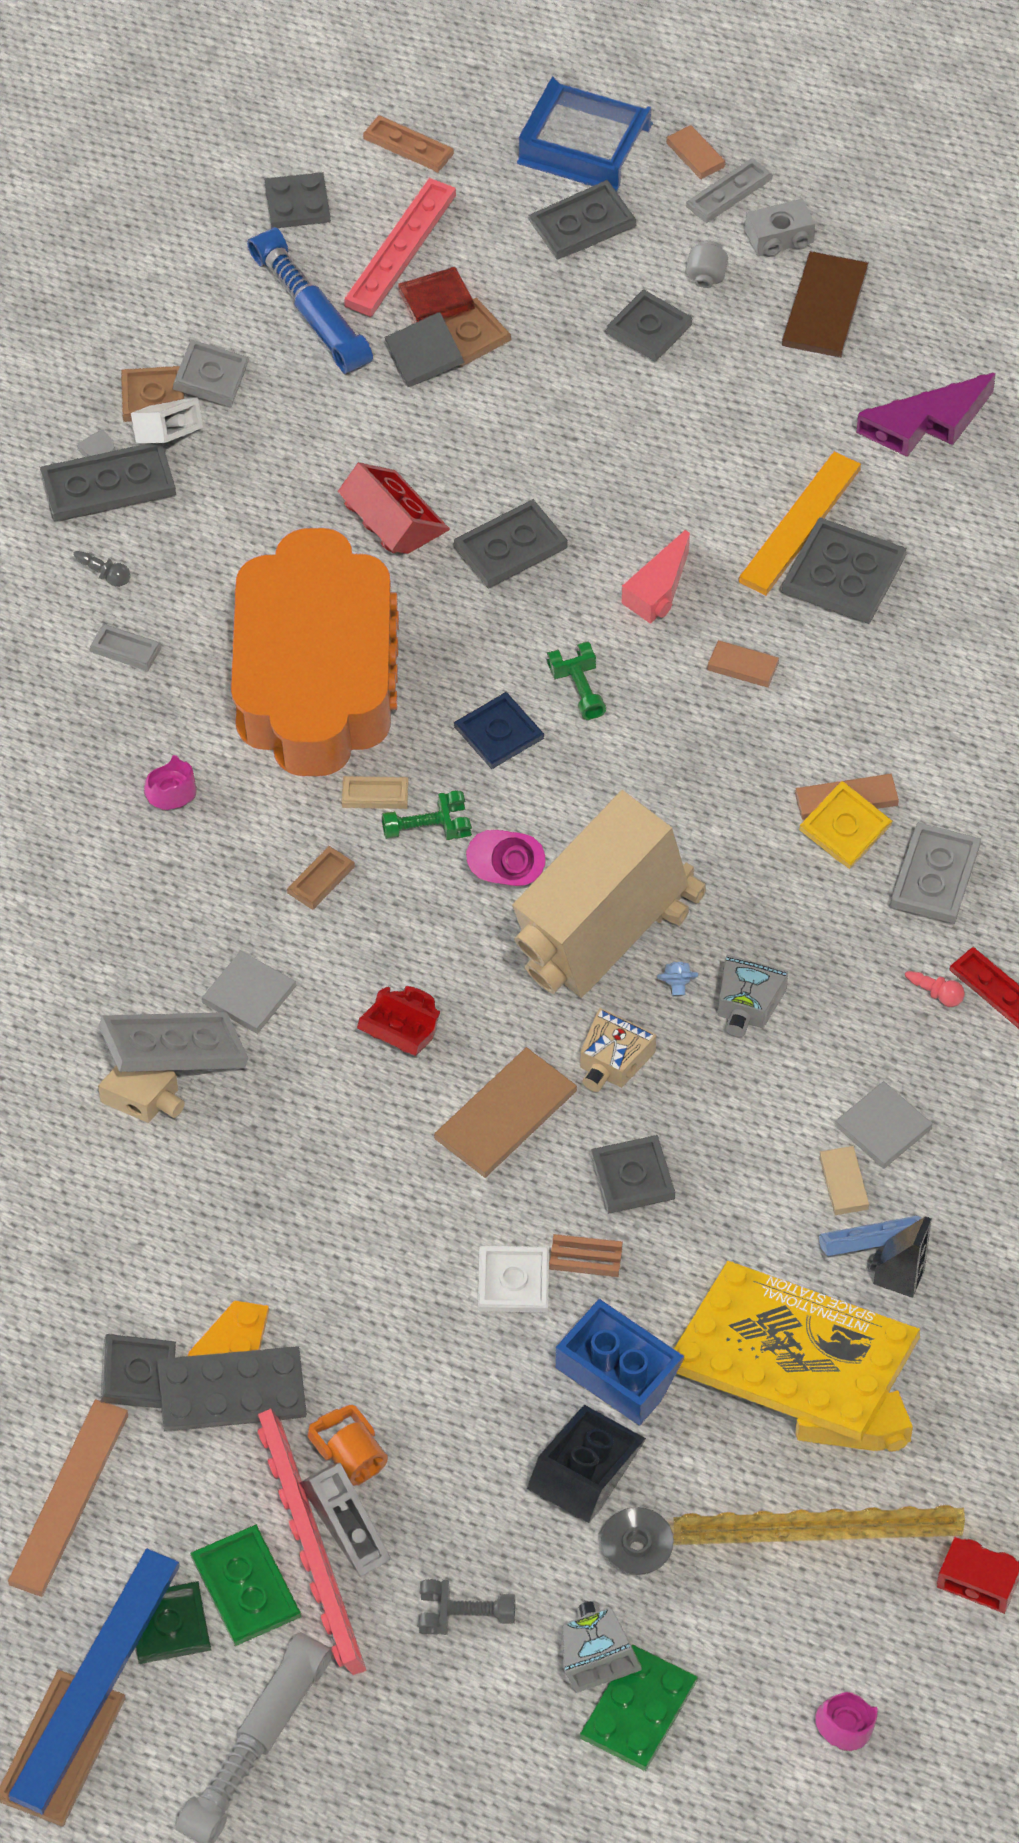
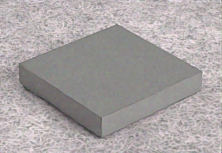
M191 339L174 380L173 390L232 407L248 365L249 357Z
M240 950L203 995L202 1003L217 1012H227L231 1020L258 1034L295 989L296 981Z
M885 1081L835 1120V1127L883 1169L927 1134L933 1125L932 1122Z

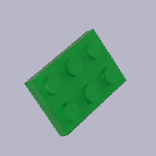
M632 1644L642 1670L612 1680L580 1733V1739L646 1772L695 1687L698 1676Z

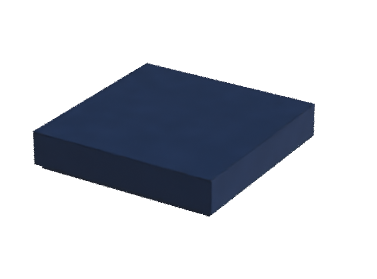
M507 692L454 722V728L491 770L544 739V733Z

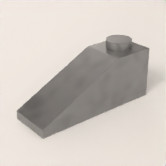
M341 1463L332 1464L301 1481L318 1516L359 1577L391 1560Z

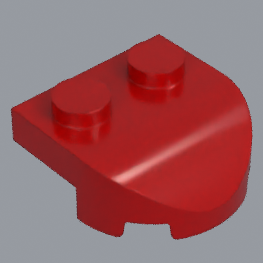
M389 986L382 988L377 993L376 1002L359 1018L357 1029L370 1034L373 1038L385 1041L403 1052L414 1056L418 1055L432 1041L436 1032L440 1010H437L435 1007V999L427 992L411 986H405L403 991L390 992L391 988Z

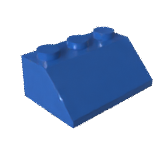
M601 1299L594 1303L555 1349L556 1369L639 1426L660 1404L684 1360L682 1354Z

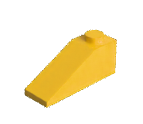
M896 1390L888 1393L862 1441L802 1419H797L795 1435L798 1441L870 1451L887 1449L893 1452L904 1448L908 1442H911L913 1425L900 1393Z

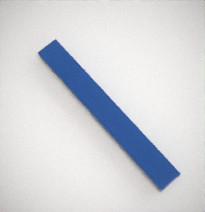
M146 1548L8 1795L10 1801L41 1815L44 1814L179 1570L178 1561Z

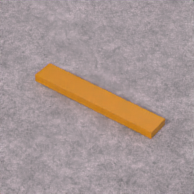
M834 451L739 576V583L767 596L803 548L819 517H826L859 473L861 463Z

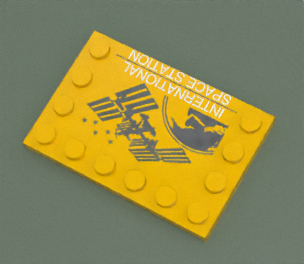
M727 1261L674 1350L684 1356V1360L676 1374L862 1441L920 1339V1329Z

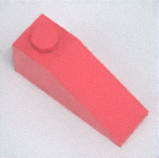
M684 530L622 585V604L650 624L658 616L660 618L666 616L672 607V601L689 553L690 533Z

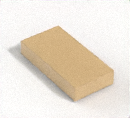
M343 776L342 808L407 809L409 779L408 777Z
M854 1146L820 1151L819 1158L834 1214L840 1215L869 1210V1201Z

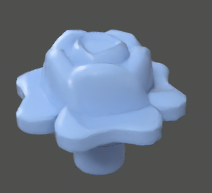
M683 962L666 964L664 973L657 975V979L666 981L667 984L672 986V995H685V985L691 979L698 977L697 972L690 970L689 963Z

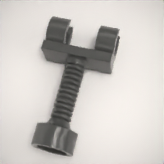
M426 1579L421 1581V1600H441L440 1615L429 1612L419 1614L418 1627L420 1634L448 1635L449 1616L452 1614L456 1615V1613L457 1615L472 1614V1616L474 1614L476 1616L478 1614L479 1616H485V1614L489 1616L490 1614V1616H496L499 1619V1623H515V1594H500L499 1599L494 1601V1603L493 1601H490V1603L489 1601H483L482 1603V1601L460 1602L459 1600L457 1602L454 1600L453 1602L450 1600L449 1580Z

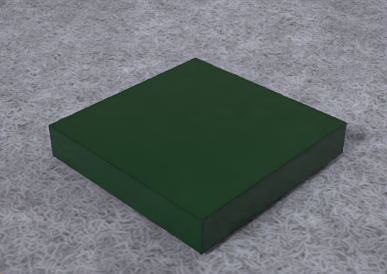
M199 1581L169 1586L136 1646L139 1664L211 1651Z

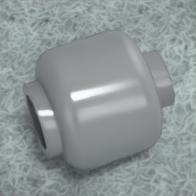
M707 240L701 241L690 250L686 273L691 280L695 281V285L698 287L711 288L713 284H719L723 281L728 263V255L719 243Z

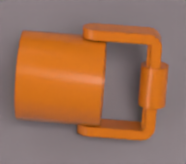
M347 1405L339 1410L335 1409L319 1417L317 1421L309 1426V1440L325 1460L332 1459L335 1464H342L353 1486L360 1485L378 1474L388 1461V1455L374 1438L375 1431L355 1405ZM351 1416L355 1422L339 1430L329 1440L328 1444L318 1434V1432L325 1431Z

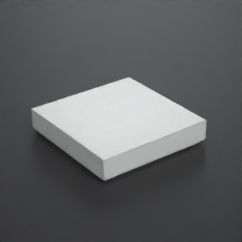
M480 1246L478 1311L548 1312L549 1247Z

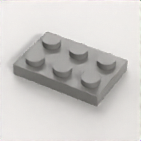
M917 822L891 899L890 908L955 924L980 848L981 838Z

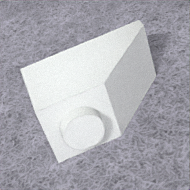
M198 398L151 405L131 413L136 443H166L203 428Z

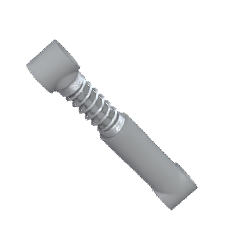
M301 1632L294 1636L284 1654L283 1663L237 1732L238 1740L236 1741L237 1745L232 1747L233 1753L227 1755L228 1761L222 1762V1769L216 1772L217 1778L211 1779L212 1786L206 1787L201 1797L189 1799L183 1807L176 1823L175 1829L198 1843L216 1842L227 1821L225 1812L230 1806L228 1801H233V1793L239 1792L238 1785L244 1784V1776L250 1775L249 1768L255 1767L254 1760L268 1754L313 1682H317L321 1678L332 1659V1648Z

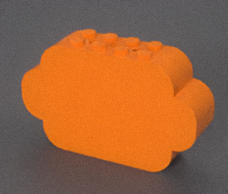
M303 528L287 534L279 542L275 555H261L252 558L240 568L236 577L231 681L232 699L236 705V729L240 738L251 747L262 750H274V757L279 766L297 776H326L333 774L346 765L351 756V750L368 749L381 743L390 731L391 710H397L398 705L396 683H398V664L396 662L399 654L397 592H391L390 574L386 565L371 555L352 554V547L347 538L335 530L328 528Z

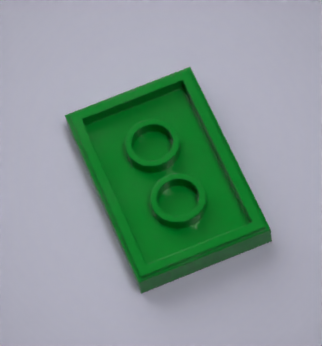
M257 1524L190 1553L191 1559L234 1646L302 1617Z

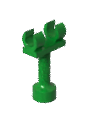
M590 642L577 644L579 649L577 651L578 657L564 661L558 649L546 652L549 658L546 661L554 680L572 676L581 696L578 708L583 719L591 720L603 716L607 708L602 696L593 694L584 674L585 671L596 669V655Z
M458 790L447 794L438 793V813L432 812L425 813V815L419 814L402 818L397 816L395 811L382 813V827L385 839L399 837V833L403 828L405 830L412 829L413 827L418 828L419 826H432V824L443 825L446 840L470 837L472 835L470 818L458 817L451 821L449 814L450 812L466 809L464 793Z

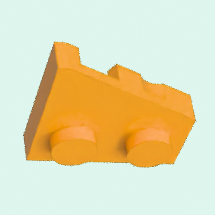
M234 1300L193 1346L188 1356L260 1350L269 1315V1306Z

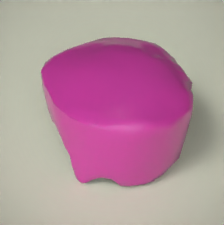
M173 755L169 763L151 771L144 783V795L148 802L163 810H171L186 805L195 798L197 792L192 766L187 761L180 760L177 755Z
M852 1692L837 1694L818 1707L815 1717L816 1726L820 1734L832 1746H836L844 1751H854L864 1747L870 1740L876 1724L878 1708L876 1706L872 1707L860 1696Z

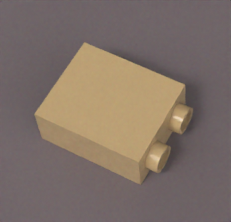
M623 789L512 904L521 931L514 940L519 948L531 959L525 965V969L542 988L552 994L564 984L582 998L689 886L672 827Z

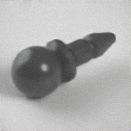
M75 551L73 554L81 564L88 565L89 568L100 572L99 578H106L108 584L120 587L127 584L130 580V571L122 563L113 564L111 559L104 563L103 560L95 556L92 557L87 552Z

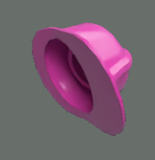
M497 829L485 830L477 834L470 841L466 851L467 864L471 872L482 880L505 885L524 886L534 882L542 874L546 864L545 851L541 843L534 837L524 833Z

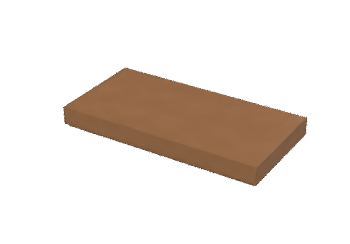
M526 1047L434 1133V1139L486 1178L577 1091V1085Z
M58 1669L0 1785V1803L64 1827L126 1698L123 1693L115 1690L111 1691L44 1814L41 1815L10 1801L8 1795L75 1675Z

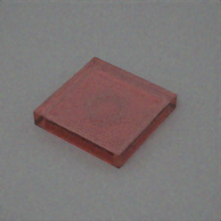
M455 266L398 284L399 292L415 323L439 312L444 319L475 309L474 300Z

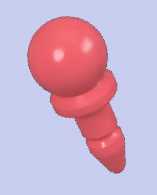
M907 971L905 973V977L910 982L930 991L931 998H938L947 1007L958 1006L964 999V988L957 981H945V978L941 976L936 980L927 975L924 976L920 972Z

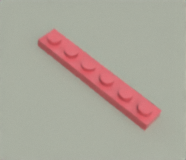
M431 178L427 180L344 298L345 307L370 317L373 316L455 198V187Z

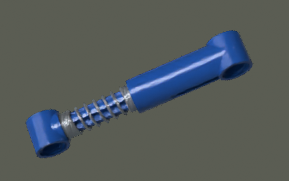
M273 227L247 240L252 258L260 267L266 265L274 272L288 293L294 298L295 307L332 352L333 359L343 374H347L373 361V353L365 337L361 334L356 335L318 286L309 284V279L305 278V274L301 273V269L297 268L296 263H293V259L288 254L286 240L277 227Z

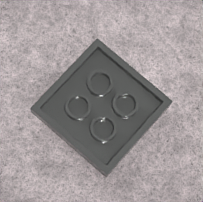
M819 517L782 584V593L870 624L906 557L907 548Z

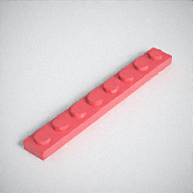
M269 1409L258 1414L262 1425L258 1429V1434L265 1449L270 1448L273 1458L268 1459V1464L275 1479L280 1478L283 1488L278 1490L285 1509L291 1510L293 1519L289 1521L291 1531L295 1539L302 1542L304 1550L299 1552L301 1561L306 1571H311L315 1581L310 1583V1587L317 1603L322 1602L325 1613L321 1615V1620L328 1635L333 1634L336 1645L331 1647L334 1658L339 1667L345 1666L352 1675L367 1671L306 1491L301 1484L302 1480L283 1424L273 1410Z

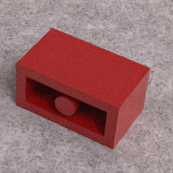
M954 1537L939 1571L937 1588L1005 1614L1019 1582V1561L1008 1553H997L986 1549L975 1540H963Z

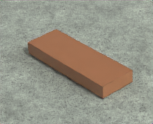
M378 115L363 133V139L438 173L454 155V148L381 115Z
M892 773L843 781L877 809L898 806L899 798ZM841 781L796 788L795 795L802 820H805Z

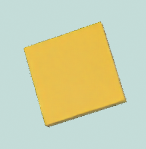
M841 781L801 823L799 830L837 861L850 869L892 825V820L845 782Z

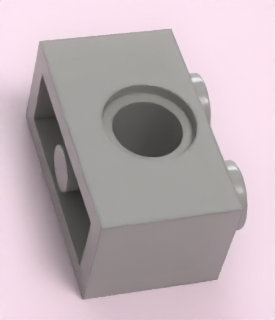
M802 198L746 212L745 232L757 257L763 255L772 256L783 250L794 247L804 248L808 244L814 243L815 222Z

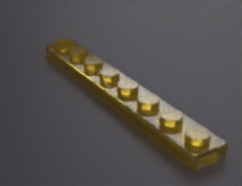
M940 1505L934 1509H918L913 1506H905L898 1510H881L880 1508L870 1507L862 1511L830 1509L826 1512L813 1513L806 1510H794L783 1514L759 1511L752 1515H737L732 1512H723L717 1516H700L699 1514L688 1513L681 1517H673L674 1545L963 1536L965 1514L964 1508H954L950 1505Z

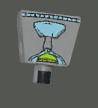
M726 955L718 1016L729 1019L726 1026L727 1033L734 1037H743L748 1025L762 1029L765 1027L786 992L788 971Z
M593 1601L584 1602L578 1607L579 1618L566 1622L563 1626L564 1670L576 1693L642 1670L641 1664L612 1608L600 1610L598 1603Z

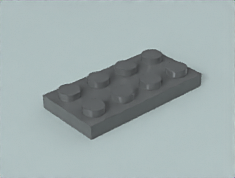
M147 443L40 467L42 481L54 522L176 495V487L162 443Z
M299 1346L157 1360L164 1431L260 1423L258 1414L272 1409L280 1420L305 1418L307 1416Z

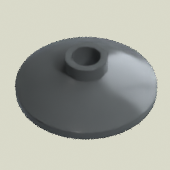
M632 1507L617 1512L606 1522L601 1534V1547L608 1562L616 1569L633 1575L648 1574L662 1567L668 1561L674 1545L673 1532L665 1518L653 1510L642 1507ZM633 1542H640L644 1547L643 1549L635 1550L630 1545Z

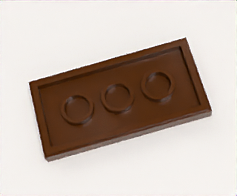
M810 251L784 332L782 346L842 358L868 272L869 262Z

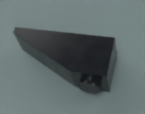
M926 1216L888 1239L882 1252L876 1251L870 1270L875 1272L874 1285L911 1298L914 1297L925 1271L932 1218Z

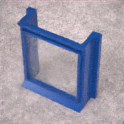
M552 76L519 135V158L517 164L590 186L608 179L617 192L621 185V167L641 130L649 132L653 125L651 121V107L647 106L645 109L563 85Z

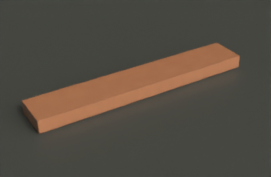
M97 1399L94 1400L8 1579L9 1586L43 1597L129 1416L127 1409L104 1403Z

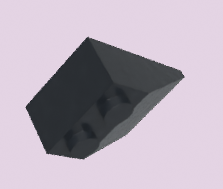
M584 1404L538 1456L527 1489L539 1495L542 1499L550 1501L568 1511L573 1516L590 1523L604 1506L646 1438Z

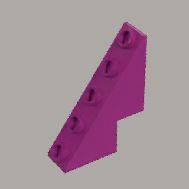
M982 374L966 381L951 383L939 389L924 391L902 400H894L885 405L864 409L858 414L856 433L906 457L909 456L925 433L953 446L994 392L996 374Z

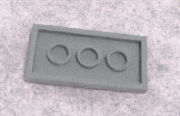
M227 1012L102 1015L99 1023V1028L119 1072L245 1068L248 1061L247 1053Z

